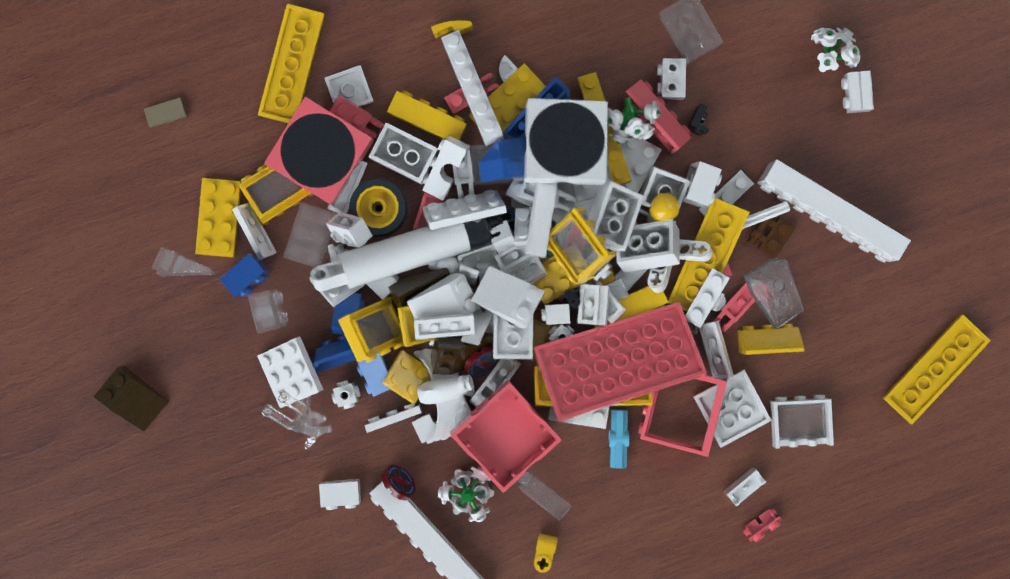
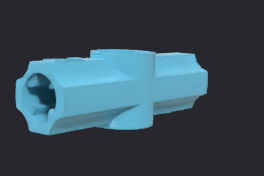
M611 409V430H609L610 468H627V447H629V430H627L628 410Z

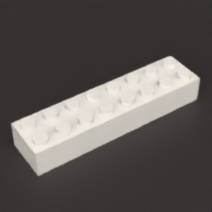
M779 160L770 162L757 182L765 192H773L780 201L790 202L798 212L808 213L810 219L817 223L823 222L826 224V228L834 233L838 231L843 235V239L851 243L853 241L859 244L858 247L867 253L871 251L876 254L875 258L881 262L899 261L911 241Z

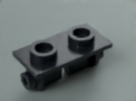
M572 288L564 292L565 295L561 299L578 311L580 290Z

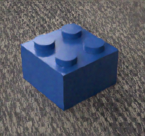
M248 254L219 280L234 297H248L255 291L253 287L257 284L261 285L269 279L268 274L271 271L261 260H258L255 254Z

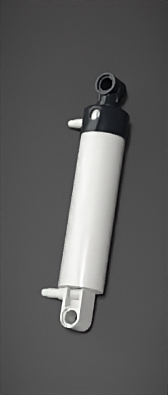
M506 207L507 213L433 230L426 226L337 254L333 244H329L328 252L331 262L313 268L311 271L313 285L318 291H326L345 284L351 289L461 253L490 246L492 244L491 235H494L491 234V229L503 224L505 220H507L512 231H514L515 211L512 208Z

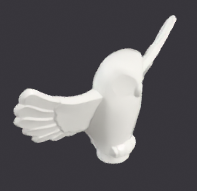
M432 349L417 350L413 354L424 363L431 378V381L424 382L417 387L419 401L424 404H436L438 417L431 440H446L448 437H451L450 431L466 417L467 408L464 406L463 395L471 397L474 395L473 380L470 375L459 376V372L452 375L432 374Z

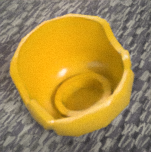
M660 193L652 199L649 213L655 221L675 219L679 214L680 204L674 195Z

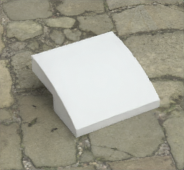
M514 245L495 256L502 272L530 284L548 274L540 257L525 253L526 245Z

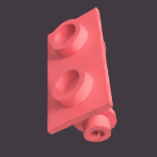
M774 508L768 509L758 516L762 521L760 525L754 519L745 525L742 531L746 536H751L749 538L750 542H758L765 536L764 533L769 529L773 531L781 525L779 522L782 520L780 516L775 517L777 512Z

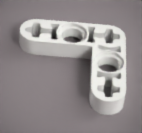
M680 239V250L684 246H689L687 253H680L681 260L707 261L712 257L713 251L707 242ZM704 248L707 250V251H704L702 254H700V252H699V251H703ZM672 265L666 266L663 269L651 268L648 286L653 292L660 293L666 289Z

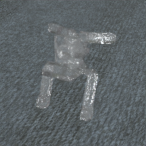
M285 390L280 392L278 400L296 411L294 420L283 415L271 405H266L262 411L265 417L271 418L286 429L309 435V438L303 445L305 450H310L320 435L331 433L333 430L330 425L319 426L326 421V416L318 412H310L311 397H306L299 401Z

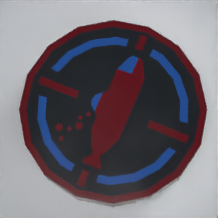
M492 346L482 347V351L479 353L477 351L474 352L467 359L464 366L465 373L470 375L472 379L484 376L497 364L499 359H493Z
M392 464L383 471V484L386 489L389 488L392 491L390 494L393 497L406 501L415 494L416 485L414 479L403 467Z

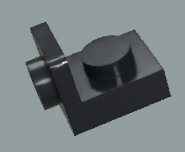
M701 103L696 107L688 125L689 128H692L691 131L700 136L709 132V128L700 125V122L704 123L708 114L705 112L707 106Z

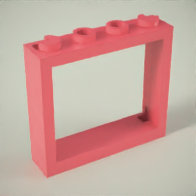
M708 375L695 378L718 384L703 447L649 433L659 390L652 392L653 404L644 406L643 415L646 416L644 423L640 422L638 431L641 434L640 439L708 457L728 380Z

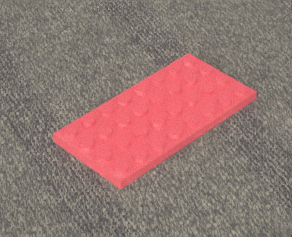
M680 302L533 348L558 422L707 374Z

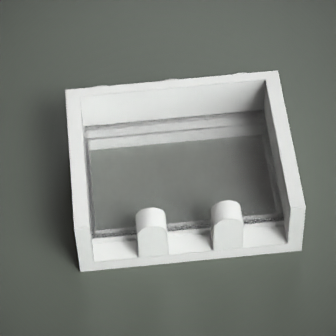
M813 395V398L806 399V396H794V399L787 400V397H775V400L770 401L772 447L778 449L780 446L834 445L831 399L825 398V395Z

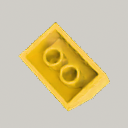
M793 323L781 324V328H774L773 324L762 325V329H754V326H743V330H737L738 351L741 354L804 351L799 327H793Z

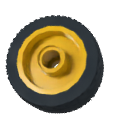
M371 179L355 189L350 199L349 212L350 215L363 218L372 236L385 237L395 233L402 227L407 218L408 203L403 191L393 182L385 179ZM377 205L383 206V210L381 212L376 211Z

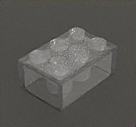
M679 0L662 10L658 15L682 59H686V66L719 48L724 43L700 0Z
M300 202L283 258L312 267L325 264L329 253L328 245L333 240L326 223L337 213Z

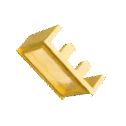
M267 165L259 167L257 169L258 172L253 176L247 175L242 178V183L238 185L264 225L269 224L268 221L272 218L284 214V211L291 206L298 205L308 195H314Z
M583 207L573 208L565 218L550 230L547 249L556 257V262L565 269L567 277L575 284L585 283L617 255L616 251H607L603 245L606 239L602 235L597 236L591 229L595 226L594 222L583 218L581 215L585 211Z
M391 297L338 320L357 362L366 360L368 363L376 359V354L378 353L380 356L391 352V347L395 350L404 346L400 320L392 304Z

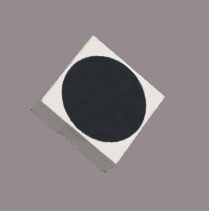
M528 98L525 115L527 144L524 182H569L573 184L604 185L607 180L608 102Z

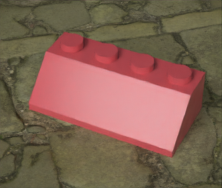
M640 80L630 87L622 98H631L632 106H636V109L641 110L645 109L646 104H652L653 100L657 101V107H660V116L658 119H655L654 124H650V120H646L644 114L637 115L644 123H649L651 127L654 126L655 129L652 132L672 155L692 138L689 135L691 132L685 125H680L677 121V115L672 110H667L664 106L666 105L664 100L660 96L656 97L654 95L651 85L647 81L643 82Z

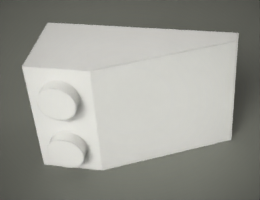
M489 266L471 301L523 329L528 325L544 291L526 281Z
M460 273L450 274L407 301L414 318L468 314L480 308L478 304L471 301L474 294L465 275Z

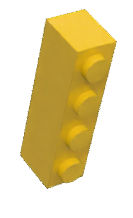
M403 90L402 93L396 91L387 110L389 115L440 139L446 140L449 136L461 140L467 124L464 123L465 119L457 115L451 117L447 115L448 111L443 108H432L429 106L430 103L420 98L419 101L413 99V95Z
M646 286L629 294L628 297L618 300L626 310L615 322L664 307V304L668 303L664 291L656 293L649 286ZM593 325V326H594V328H597V327H600V326H603V325Z

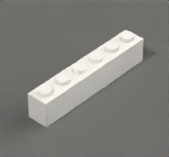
M459 30L441 37L485 146L504 139Z

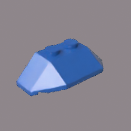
M555 77L535 99L570 100V89ZM526 108L502 132L507 139L526 137Z
M527 138L497 140L479 162L481 182L524 178Z
M345 335L338 337V342L331 343V340L320 343V348L315 349L310 360L316 373L356 360ZM366 342L367 345H368V347H369V350L372 349V348H374V347H376V346H374V345H372V344Z

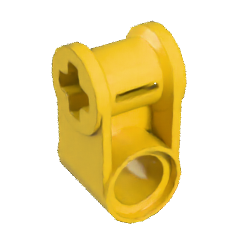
M539 533L534 558V566L538 572L545 573L551 568L558 537ZM542 558H544L546 563H548L544 564L543 567H541L540 563L538 562L541 561Z

